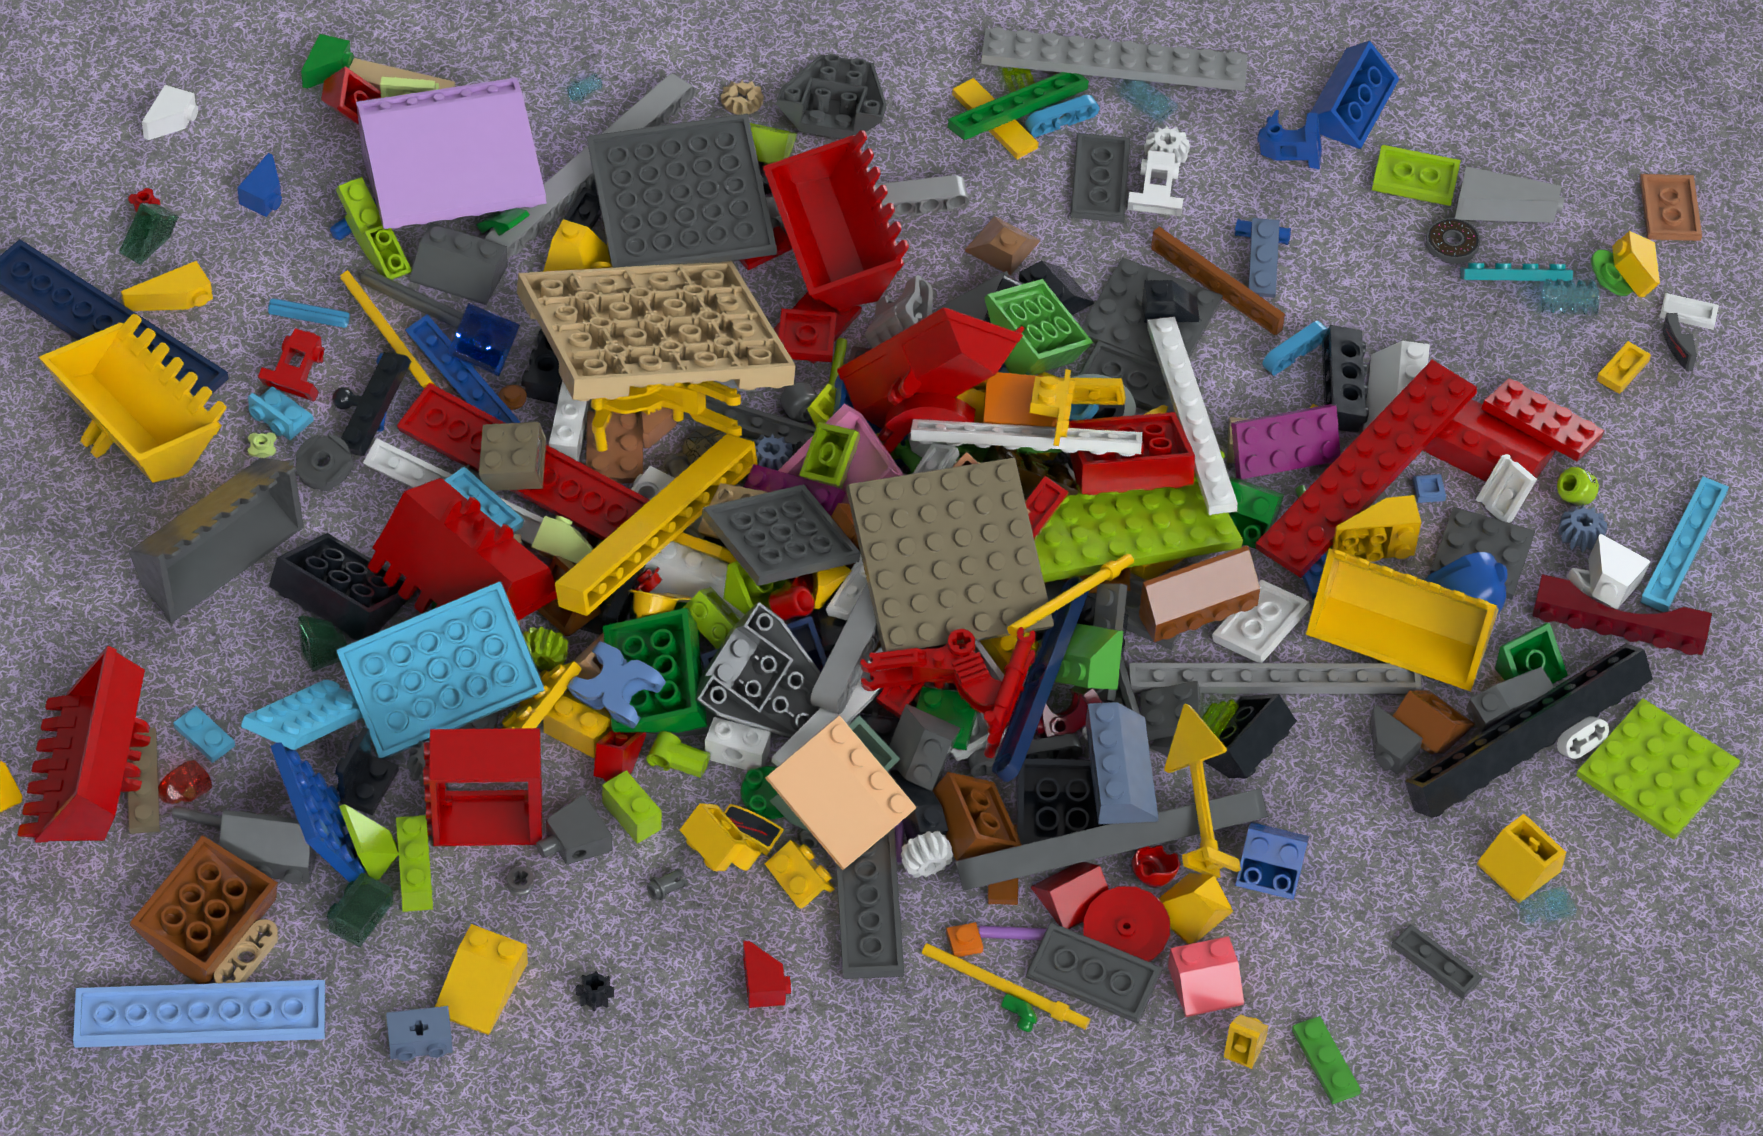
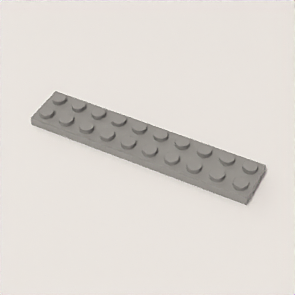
M996 27L985 29L981 64L1245 91L1247 55L1238 52H1215L1211 49L1195 50L1183 46L1166 47L1160 44H1136L1133 41L1117 42L1105 38L1088 39L1081 36H1058L1054 33L1039 34L1031 33L1027 30L1010 31Z

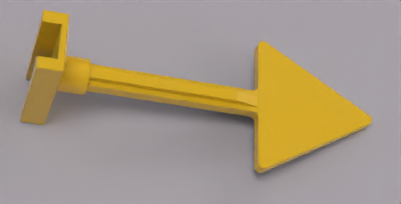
M1184 704L1164 767L1165 772L1172 773L1190 766L1201 843L1199 844L1200 849L1182 855L1183 866L1202 874L1221 878V868L1225 867L1238 872L1241 870L1238 858L1219 851L1218 843L1214 839L1203 761L1225 753L1227 748L1190 705Z

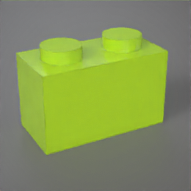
M627 770L602 785V804L637 844L662 829V810Z

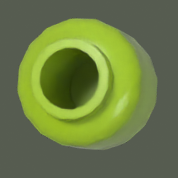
M1570 467L1564 470L1557 480L1558 494L1563 500L1573 505H1588L1598 494L1599 484L1597 478L1593 473L1580 467Z

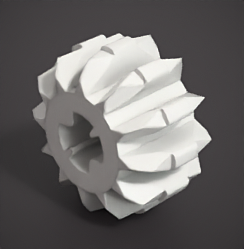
M1167 125L1164 129L1155 127L1153 132L1148 133L1146 143L1144 144V152L1147 155V159L1149 150L1175 153L1174 163L1180 164L1185 163L1190 149L1186 132H1179L1177 127L1169 129Z
M927 831L923 835L918 834L916 838L909 839L908 843L901 848L904 868L914 878L922 875L925 878L931 874L936 875V872L945 870L946 865L952 862V847L949 840L940 831L933 833Z

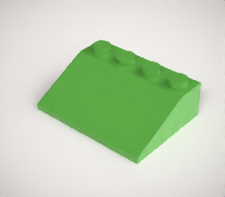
M1043 279L990 293L984 297L992 324L1012 331L1021 326L1025 328L1022 332V338L1004 362L1009 373L1037 375L1071 364L1093 343Z

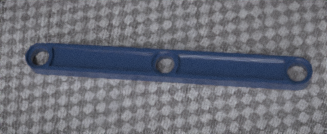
M1079 576L1070 578L1062 586L1059 595L1083 580ZM1089 591L1051 613L1054 626L1051 629H1045L1035 655V661L1031 665L1024 683V690L1019 696L992 766V772L1004 783L1014 779L1022 768Z

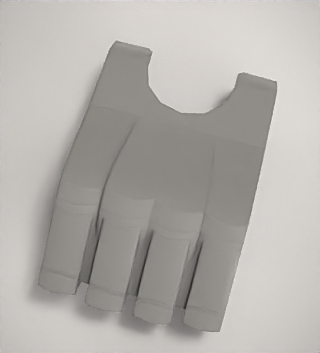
M916 275L906 282L904 292L896 301L886 295L876 303L875 318L865 332V337L872 348L932 314L933 290L931 285L923 277Z

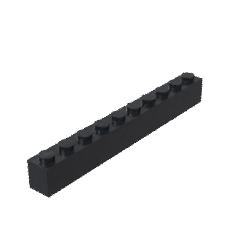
M1625 643L1405 780L1414 811L1431 818L1440 816L1450 806L1464 801L1468 795L1486 787L1490 781L1498 776L1510 772L1514 766L1522 761L1531 759L1535 753L1544 747L1553 745L1560 735L1570 727L1589 716H1599V713L1620 703L1621 699L1632 692L1642 689L1643 685L1653 680L1645 649Z

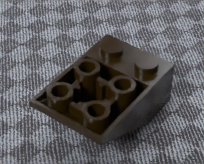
M992 445L989 447L982 462L1015 458L1025 500L1028 499L1044 476L1069 492L1068 496L1077 495L1079 492L1067 467L1057 462H1053L1052 465L1043 462L1040 456L1028 452L1026 455L1018 452V449H1006L1003 446Z

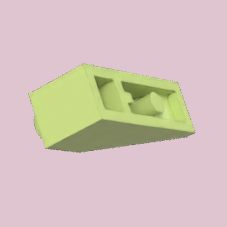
M558 515L555 519L544 516L531 548L544 557L553 559L554 556H560L576 564L594 549L581 533L571 526L572 521Z

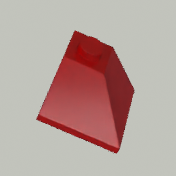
M345 66L324 80L321 101L359 125L356 102L381 98V91Z

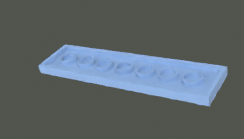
M325 980L76 988L74 1048L325 1039Z

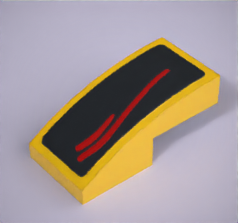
M729 804L724 811L745 837L751 838L760 845L762 853L766 856L784 831L783 828L772 821L743 807Z

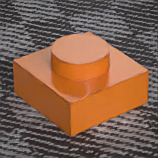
M976 922L946 928V935L954 956L962 957L983 953L984 947Z

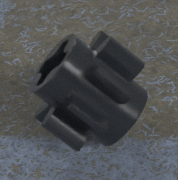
M597 971L587 976L582 975V985H576V995L580 996V1006L588 1005L592 1007V1011H595L597 1007L602 1005L607 1008L608 998L614 997V987L610 986V977H604L598 974Z

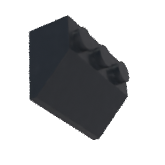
M1280 694L1241 696L1211 729L1227 748V751L1203 762L1228 778L1246 779L1255 773L1256 767L1263 759L1272 754L1275 745L1289 735V730L1297 720Z

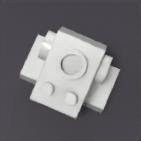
M1149 150L1148 159H1142L1140 175H1145L1143 193H1129L1127 210L1181 216L1184 198L1170 197L1172 179H1178L1180 163H1174L1175 153ZM1151 177L1167 179L1166 186L1150 184Z

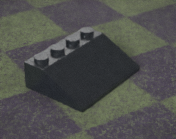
M328 533L277 557L269 587L277 591L282 597L294 601L305 611L314 613L324 619L327 624L339 628L355 640H361L377 633L408 601L398 594L405 581L403 577L400 576L394 586H388L383 581L388 571L386 567L383 566L378 573H373L368 568L371 558Z
M1025 758L1022 768L1016 776L1017 834L1022 845L1109 825L1098 824L1090 760Z

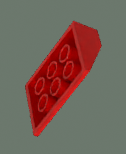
M1472 399L1423 449L1424 452L1485 482L1502 455H1510L1512 461L1518 462L1535 478H1538L1556 452L1555 449L1482 410L1483 404Z
M1175 412L1069 421L1068 428L1143 432L1141 454L1122 456L1117 452H1106L1105 454L1097 455L1083 450L1070 453L1075 480L1081 494L1124 493L1128 490H1154L1163 487L1181 488L1186 485H1194L1195 454Z

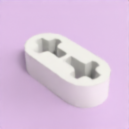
M1589 716L1560 735L1557 742L1559 753L1572 759L1582 757L1604 742L1608 737L1609 726L1606 721Z

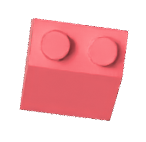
M1229 936L1170 949L1168 969L1185 1017L1244 1005L1239 964Z

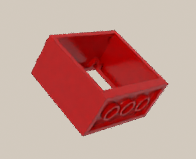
M540 728L430 729V741L424 742L425 767L423 769V780L425 785L428 836H433V846L536 845V842L542 840ZM528 782V790L446 791V783Z

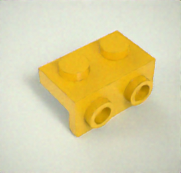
M790 840L764 864L795 905L801 909L807 906L823 890L831 893L835 888L829 881L832 879L830 873L822 865L817 866L813 861V858L816 857L813 851L804 843L800 846Z

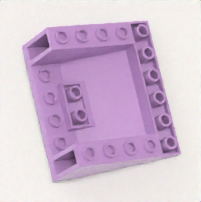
M517 78L356 102L362 157L384 229H398L407 225H423L433 221L454 220L458 217L480 216L484 213L502 212L522 207L532 208L537 205L546 204V193L522 90Z

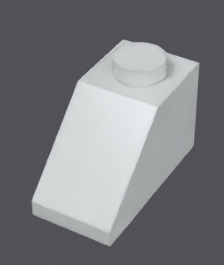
M164 85L142 121L144 139L151 140L185 129L189 121L196 119L198 113L195 94Z

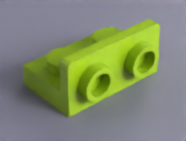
M712 587L699 590L683 607L688 608L697 623L698 630L716 649H719L730 630L741 619Z

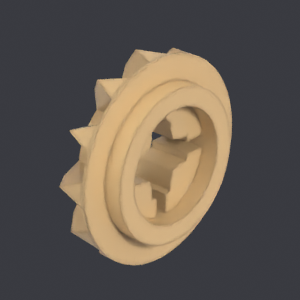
M742 79L739 83L731 81L729 87H723L721 102L724 108L737 115L756 112L762 106L764 99L761 87H755L753 81L748 84L744 83ZM738 93H741L743 96L747 95V100L742 96L738 97Z

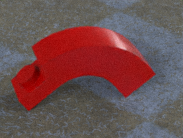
M941 393L916 394L910 398L903 399L901 403L894 405L887 412L885 426L879 433L878 438L888 453L891 454L901 440L911 432L913 419L974 423L976 409L950 395Z

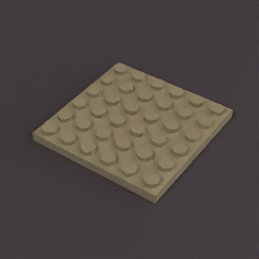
M1015 458L858 482L846 486L883 652L911 648L933 649L943 647L947 644L951 632L957 629L970 631L974 635L975 641L1009 636L1010 634L1007 630L1009 625L1048 602ZM1048 615L1025 629L1024 633L1032 630L1051 629L1054 626L1052 615ZM957 640V644L964 642L963 640Z

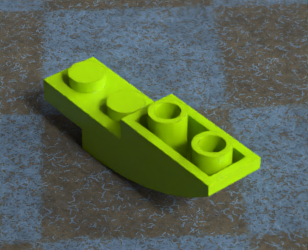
M360 177L339 185L335 190L347 213L344 218L361 249L378 273L391 280L411 273L412 269L392 228H383L379 211L363 178Z

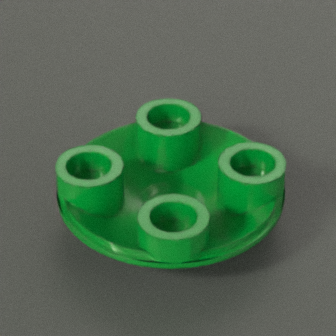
M775 766L750 769L747 771L741 784V799L746 808L766 819L784 817L770 802L777 792L765 779L766 776L777 768Z

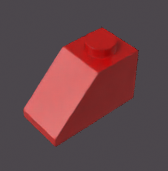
M611 730L596 743L593 776L603 778L605 782H608L626 770L631 774L647 732H613Z
M743 941V963L749 1008L785 1005L786 994H791L790 976H784L783 964L751 941Z

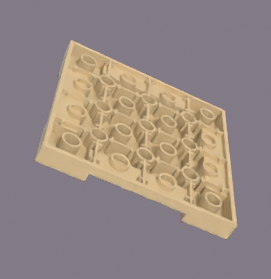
M732 261L518 273L517 294L530 319L538 321L559 361V374L573 400L589 401L596 398L612 400L629 396L630 386L642 388L655 384L671 386L675 383L689 382L699 384L703 381L727 382L734 379L738 388L744 390H754L760 387L782 388L783 386L794 385L796 365Z

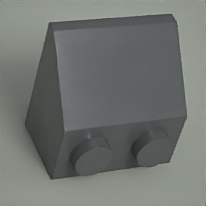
M906 704L889 745V748L900 758L894 767L904 779L932 791L943 774L961 728Z

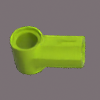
M663 731L658 733L646 760L650 766L654 767L657 765L663 767L664 771L673 768L701 778L708 767L710 753L683 744L676 735Z

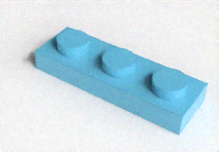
M465 466L445 479L448 484L466 499H469V497L476 498L480 502V510L500 527L506 524L513 532L523 527L524 519Z

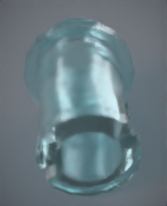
M593 73L579 82H571L567 88L569 97L573 101H583L585 96L602 89L601 78H597L598 75Z

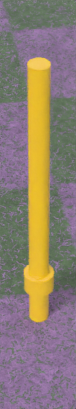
M1126 554L1116 561L1110 560L1102 565L1098 572L1007 627L1008 633L1011 636H1016L1017 630L1020 627H1023L1024 630L1105 580H1113L1120 575L1123 569L1134 563V558L1131 554Z
M926 943L922 950L923 955L1050 1013L1053 1019L1060 1022L1065 1020L1084 1030L1087 1029L1090 1023V1018L1071 1010L1069 1005L1061 1001L1055 1003L933 945Z

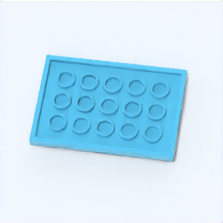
M502 582L492 584L336 650L365 724L370 730V736L377 754L381 759L412 748L418 744L419 740L422 742L430 740V729H457L545 691Z

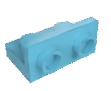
M273 386L260 397L254 393L248 396L250 415L256 421L262 420L268 424L272 432L277 436L283 435L291 440L314 421V417L310 412Z

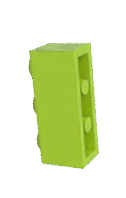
M426 815L396 817L402 911L433 910Z

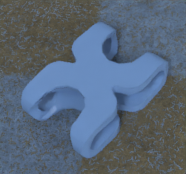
M599 641L592 652L596 654L599 663L603 665L601 673L589 680L577 676L573 677L567 688L576 699L593 709L605 707L615 721L630 728H635L641 717L637 715L635 708L629 704L632 696L641 690L658 693L666 681L651 666L640 660L627 662L620 650Z

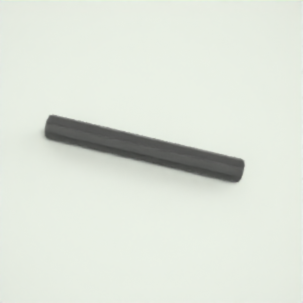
M365 269L360 275V282L472 336L477 335L481 329V322L370 269Z

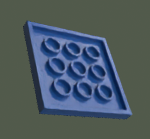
M282 742L271 745V750L306 843L356 889L364 888L368 885L364 874L367 871L357 856L337 802L341 799L333 785L328 786L320 773L315 774L307 760L302 761L296 750L283 746Z

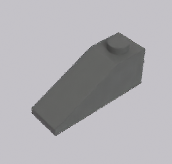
M1542 667L1498 683L1470 698L1466 710L1482 733L1555 687Z

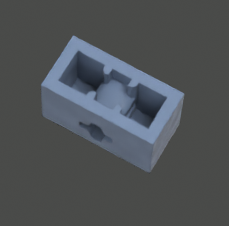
M448 1006L386 1013L390 1059L409 1061L416 1056L429 1055L430 1057L438 1058L446 1053H453Z

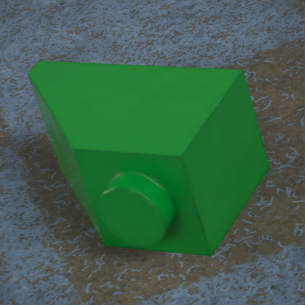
M319 34L301 70L302 87L308 89L322 84L324 80L345 66L350 68L354 58V54L350 50V41Z

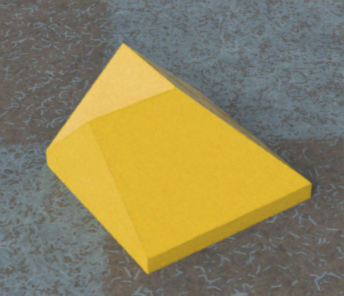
M1189 873L1158 898L1164 904L1170 917V929L1187 944L1196 943L1233 912L1216 877L1209 874Z

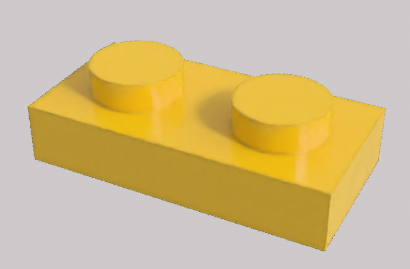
M1627 341L1598 373L1596 381L1620 394L1649 363L1651 354Z

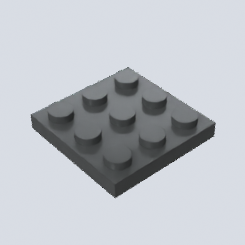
M1453 506L1430 574L1465 555L1476 552L1491 553L1498 563L1505 565L1508 575L1505 582L1506 598L1512 600L1534 538L1535 530Z

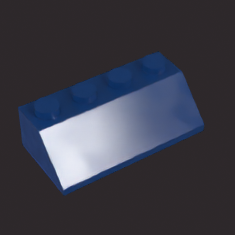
M1370 40L1346 48L1310 112L1318 113L1320 135L1358 149L1362 148L1400 79Z

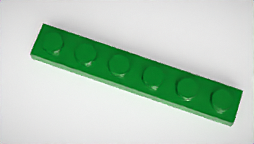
M1058 73L948 119L947 128L965 141L1088 89L1089 80L1077 73Z

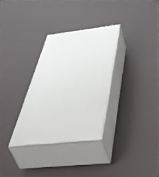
M1665 293L1660 318L1665 319L1666 313H1678L1679 322L1714 330L1719 305Z

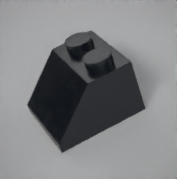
M1041 260L1019 272L1018 281L1024 284L1043 279L1071 315L1094 304V301L1061 266Z

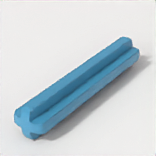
M272 298L268 306V312L271 315L346 328L350 321V313L346 311Z

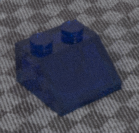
M468 303L460 318L447 355L500 376L520 324Z

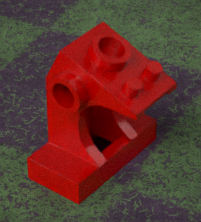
M295 328L291 336L287 335L283 340V352L275 371L262 367L258 378L265 386H273L277 390L315 402L319 392L314 384L307 382V378L314 362L323 363L325 348L322 347L321 336L310 331ZM295 354L300 357L304 356L300 367L289 365Z

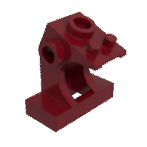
M1080 686L1072 687L1069 689L1072 694L1071 704L1060 713H1053L1046 704L1035 731L1036 734H1040V738L1073 734L1086 725L1088 704L1102 703L1095 690Z

